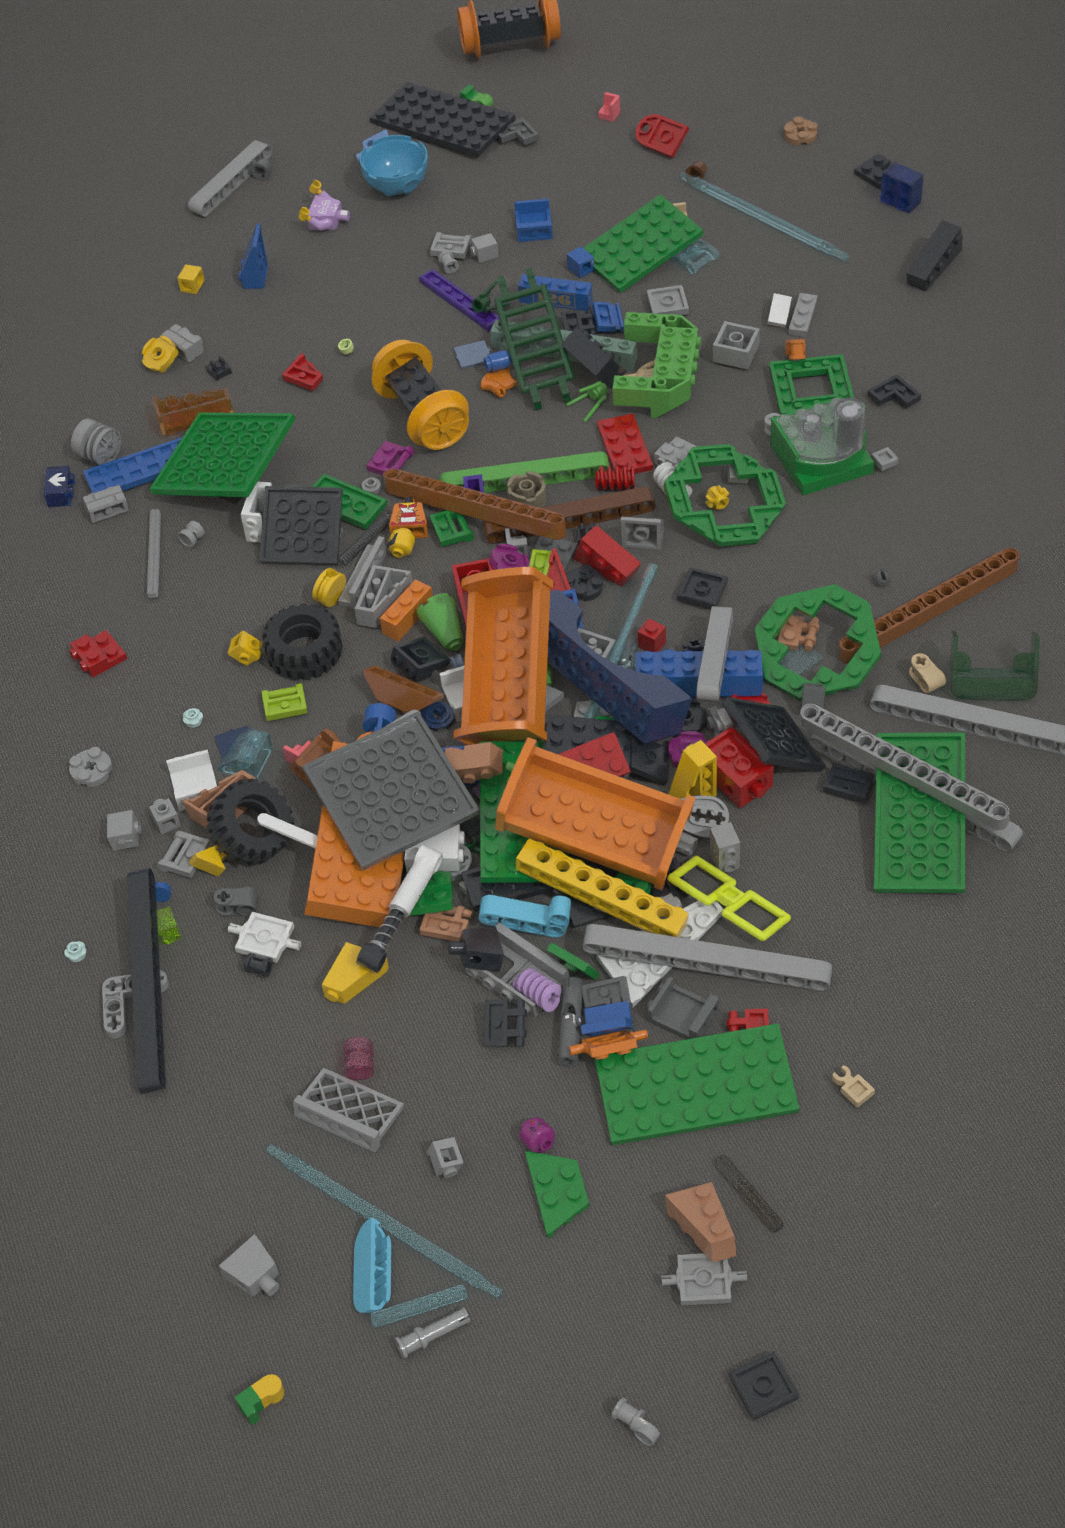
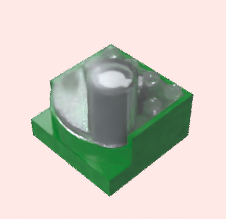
M842 396L771 418L770 446L802 496L873 473L874 461L865 450L867 432L864 430L866 407L862 401L856 398L843 399Z

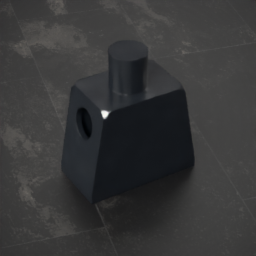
M496 927L464 929L461 932L459 941H449L448 954L460 955L465 968L500 972L504 953Z

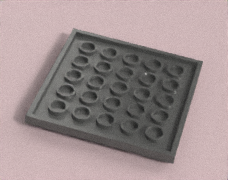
M418 711L302 766L303 771L362 871L480 814L478 806Z

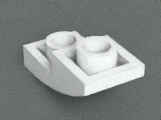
M774 293L767 324L785 328L792 297Z

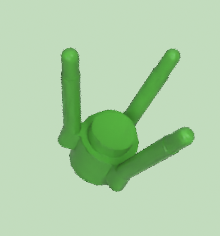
M601 381L580 389V393L588 392L566 403V406H570L587 396H590L593 400H598L584 418V422H587L600 404L607 399L605 395L608 393V389Z

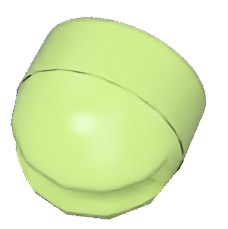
M343 339L339 342L338 348L344 355H348L353 352L354 345L350 339Z

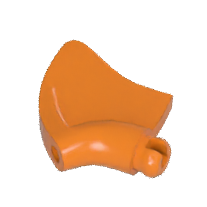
M510 367L496 372L490 371L482 378L481 390L490 391L495 396L502 398L505 396L507 389L517 385V381L512 378Z

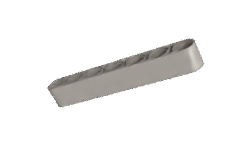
M258 140L253 141L190 199L188 203L189 211L203 217L210 214L252 175L251 167L259 159L268 160L270 158L272 147Z
M712 606L697 684V700L719 701L733 621V607Z

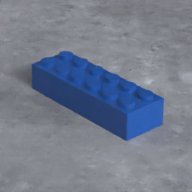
M728 650L720 696H761L760 694L763 691L762 651ZM703 651L637 652L636 671L665 676L690 697H697V684Z

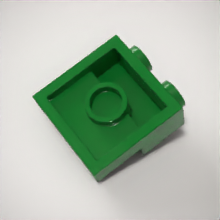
M440 870L432 874L409 916L453 910L454 884L451 871L445 872Z

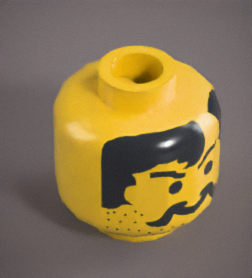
M407 528L396 529L392 531L389 538L388 550L394 557H407L412 552L415 537Z

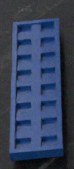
M183 437L84 470L83 474L91 492L96 493L120 485L121 490L124 491L155 480Z

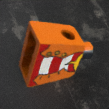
M406 497L403 503H396L389 523L390 534L396 529L407 528L415 538H428L427 523L422 503L415 502L412 497Z

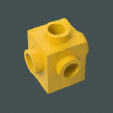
M241 631L231 639L228 655L248 666L252 662L258 661L261 657L263 642L247 632Z

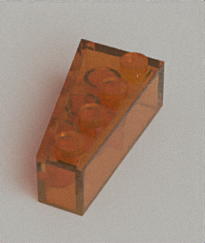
M227 388L206 390L198 395L189 392L185 393V396L175 397L174 394L167 395L165 399H158V396L151 397L162 435L188 429L199 412L234 413Z

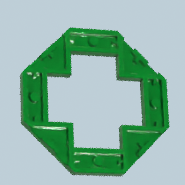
M730 444L692 447L684 460L675 468L672 475L666 479L663 486L672 517L720 547L758 543L786 505L776 472L770 468L762 467L759 465V461L745 454L744 456L737 452L736 448ZM733 464L737 480L756 478L764 505L750 506L747 512L751 523L717 526L712 510L693 512L685 484L701 483L702 476L699 467Z
M836 584L778 597L755 627L759 651H762V667L766 683L799 701H802L804 683L825 684V696L835 694L837 691L844 689L853 690L859 688L882 657L870 603ZM826 604L856 620L846 633V636L862 646L840 675L822 666L812 681H809L780 665L789 652V647L775 640V638L795 611L813 619L822 606Z

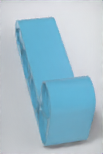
M485 895L481 898L479 920L487 925L496 926L500 922L512 930L549 937H561L565 934L569 923L571 900L565 896H555L551 899L549 906L494 895Z

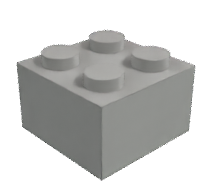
M724 321L713 344V362L748 369L759 347L760 329Z

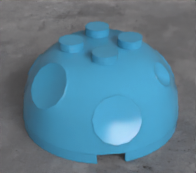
M390 135L372 141V146L367 150L364 148L360 154L361 173L372 188L386 196L410 194L425 178L428 167L427 149L420 141L416 143L409 136Z

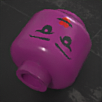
M536 1117L527 1119L521 1125L519 1138L530 1151L542 1153L551 1148L555 1139V1132L543 1119Z

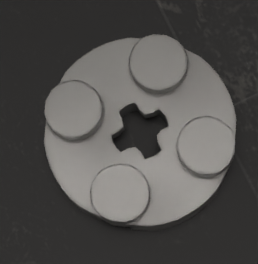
M98 747L82 751L76 756L71 757L69 761L71 777L80 786L81 784H87V787H95L104 783L109 778V773L113 768L108 754L101 751ZM94 766V769L90 770L88 767Z

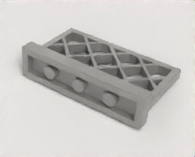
M323 1068L302 1096L298 1095L295 1098L293 1106L295 1117L375 1153L380 1147V1140L403 1110L404 1103ZM326 1077L333 1080L335 1084L322 1087L321 1082ZM351 1088L354 1090V1093L342 1096L340 1089ZM337 1090L339 1097L325 1098L324 1093ZM321 1094L322 1101L313 1102L309 1100L310 1096ZM369 1096L375 1101L362 1105L360 1098ZM357 1099L359 1106L346 1109L344 1102ZM341 1103L342 1110L338 1111L328 1108V1105ZM391 1106L395 1109L393 1112L382 1114L380 1107ZM377 1108L379 1115L366 1118L364 1111ZM361 1112L363 1119L353 1120L348 1115ZM381 1121L382 1127L379 1129V1131L369 1127L368 1125L370 1123Z

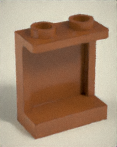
M327 728L319 733L288 767L315 793L316 791L303 771L302 766L330 753L333 741L341 742L338 736Z

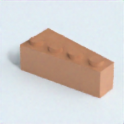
M491 742L466 745L464 750L453 747L445 748L444 753L463 784L474 783L476 780L484 778L490 779L495 775L502 774L503 750Z

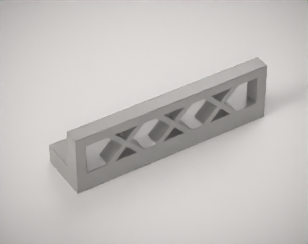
M378 536L374 545L368 544L338 600L339 606L355 609L372 566H380L387 554L384 537Z

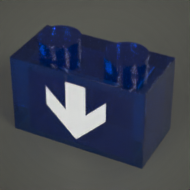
M69 465L46 467L44 496L48 507L71 506V498H74L73 484H75L76 480L75 474L71 473Z

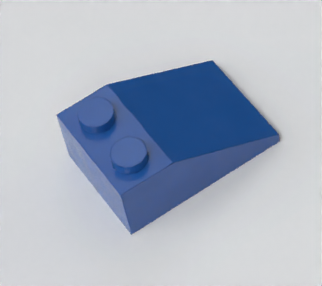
M256 224L245 250L244 259H241L242 271H239V281L242 282L243 289H261L265 287L268 262L260 224Z

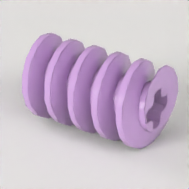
M526 969L513 982V989L545 1011L551 1012L557 1008L561 995L560 985L543 976L535 969Z

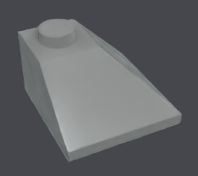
M621 517L622 547L661 550L664 535V519Z

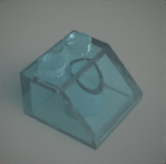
M249 728L234 736L218 766V771L235 774L243 770L258 779L273 749L270 733Z

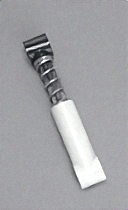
M425 845L419 848L412 867L389 905V915L384 918V924L380 925V931L374 935L375 940L368 944L365 943L361 948L356 960L358 965L376 973L381 970L387 957L386 948H388V942L393 939L392 935L394 932L398 931L397 927L399 923H402V918L410 915L432 874H435L443 860V853Z

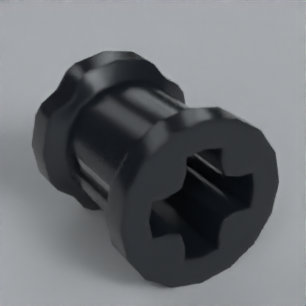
M249 953L245 960L244 971L247 973L252 971L262 974L263 977H268L272 970L273 959H265L255 956L254 953Z

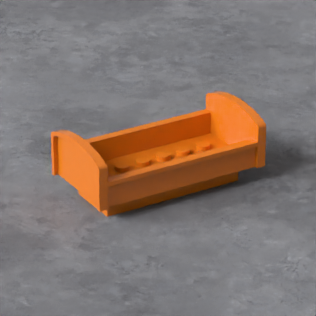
M534 567L497 569L463 578L461 588L468 592L462 724L461 728L454 730L453 739L465 746L480 744V741L524 740L528 737L547 741V732L544 729L550 589H553V580Z
M528 737L499 803L495 829L504 832L505 829L532 840L540 841L548 846L654 884V888L663 890L669 866L688 818L690 819L696 798L687 795L686 799L682 800L536 747L537 740Z

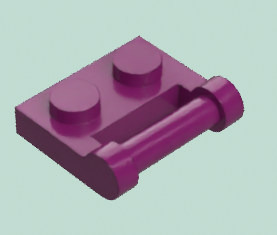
M384 441L366 465L367 471L383 476L386 470H400L407 459L414 455L415 451L410 446L403 447ZM400 455L399 459L396 461V463L393 465V467H391L392 464L395 462V460H396V459L398 458V456Z

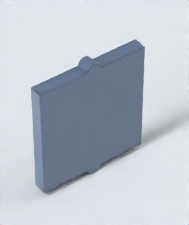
M484 340L454 347L456 361H459L461 369L483 365V358L490 354V349L487 348Z

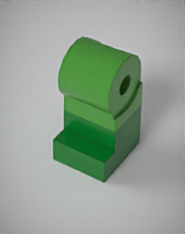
M468 85L460 92L461 98L490 107L493 105L492 97L489 94L474 91V86Z

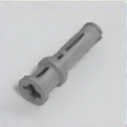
M462 1307L460 1310L424 1328L415 1327L413 1332L401 1338H394L402 1358H408V1354L420 1348H427L430 1341L469 1323L470 1318L467 1317L469 1315L466 1309Z

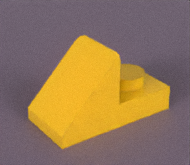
M216 845L195 853L189 860L191 866L212 875L220 876L225 870L222 861L227 859V855L224 852L220 854Z

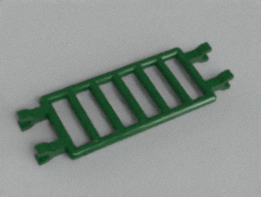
M529 268L525 269L530 288L510 294L505 277H497L502 296L496 297L494 302L520 392L522 394L530 392L536 411L543 409L538 394L539 389L559 384L564 402L571 401L566 382L573 380L574 374L566 348L562 346L564 341L548 288L545 284L537 286L533 269ZM540 292L542 294L543 300L504 311L502 303ZM546 307L548 315L513 325L508 324V317ZM550 322L552 327L551 330L513 340L511 335L512 332ZM555 337L556 345L517 355L515 347ZM559 351L560 360L525 370L521 369L520 362ZM564 367L565 375L530 385L525 383L524 377Z

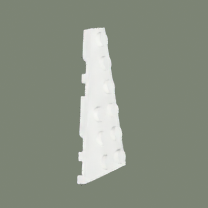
M696 901L683 908L685 912L689 913L688 924L680 938L699 940L722 916L723 908L715 901L710 906H706L700 901ZM597 955V960L610 978L627 977L632 1008L672 968L670 966Z

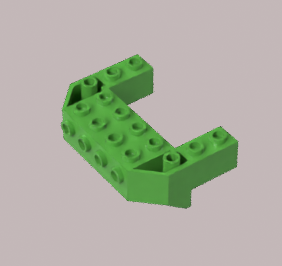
M626 312L624 323L625 340L658 343L652 378L615 375L612 388L613 405L651 407V418L655 419L690 400L692 386H695L694 373H697L696 360H699L698 348H701V336H698V328L682 315Z

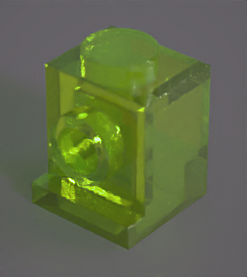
M170 906L157 910L158 937H162L164 945L181 939Z

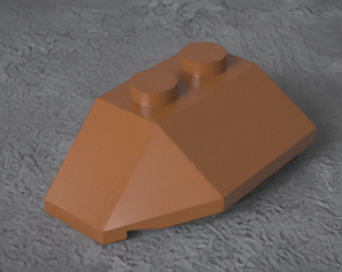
M375 665L364 669L363 672L376 700L390 707L398 708L404 714L411 710L420 711L443 699L445 695Z

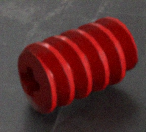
M600 466L599 471L596 470V490H599L600 485H602L603 490H607L608 485H610L611 490H614L616 485L619 490H622L624 485L626 490H630L631 485L635 489L634 466H631L629 472L626 466L623 467L622 471L619 470L618 466L615 467L614 471H612L611 466H608L606 471H604L603 466Z

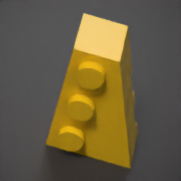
M700 740L683 750L668 795L679 799L685 798L687 795L716 797L717 756Z

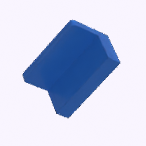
M628 1001L586 1008L584 1010L586 1024L581 1025L582 1035L595 1036L633 1029Z

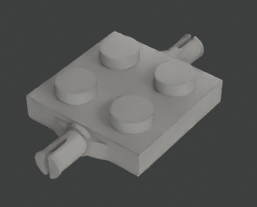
M704 1253L677 1255L678 1268L676 1275H661L662 1286L677 1285L680 1292L681 1306L731 1303L730 1289L732 1282L747 1281L746 1270L731 1271L728 1259L712 1262Z

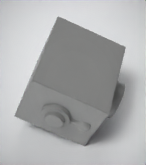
M133 810L107 814V839L113 851L139 846V834H141L142 829Z

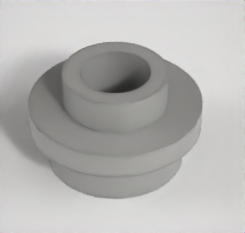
M368 478L362 482V489L375 495L381 488V483L376 478Z

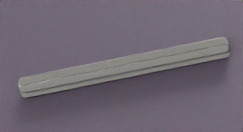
M151 509L149 519L147 594L150 599L158 597L161 527V513L159 509Z

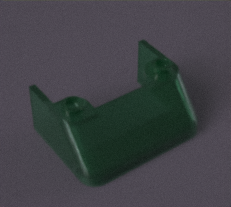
M951 631L950 674L953 694L960 699H1032L1036 695L1038 688L1040 646L1038 634L1036 632L1031 633V653L1023 652L1016 655L1013 660V669L971 668L970 656L965 652L958 651V635L956 631Z

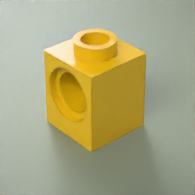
M185 264L177 278L180 292L197 294L205 281L202 267Z

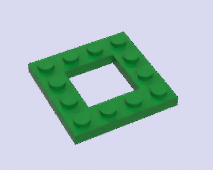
M843 354L769 362V370L780 415L842 396L847 404L856 405ZM828 375L832 391L831 395L796 397L792 378Z

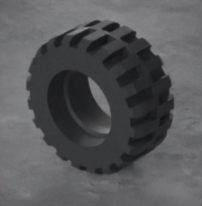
M300 603L299 606H295V604L290 605L287 609L279 610L277 615L274 614L264 627L262 638L268 664L277 674H281L285 678L289 679L292 677L293 680H311V677L315 676L318 678L322 676V673L329 672L332 669L331 666H335L339 661L338 658L341 657L343 646L338 621L335 620V616L323 607L318 608L314 604L309 606L306 603ZM302 637L317 639L313 643L302 647L288 645Z
M253 778L249 781L241 779L237 783L233 782L211 803L210 811L206 817L207 822H210L206 826L207 832L212 834L210 837L212 844L216 843L218 852L220 854L224 852L228 860L232 861L235 859L237 860L236 863L241 865L247 862L249 866L258 863L262 864L274 857L289 842V837L266 827L264 837L250 836L240 828L236 820V807H247L258 815L265 813L294 825V817L290 816L293 811L291 806L286 804L288 800L284 795L281 796L278 793L280 790L275 786L271 788L269 786L270 783L266 781L259 783L258 779Z

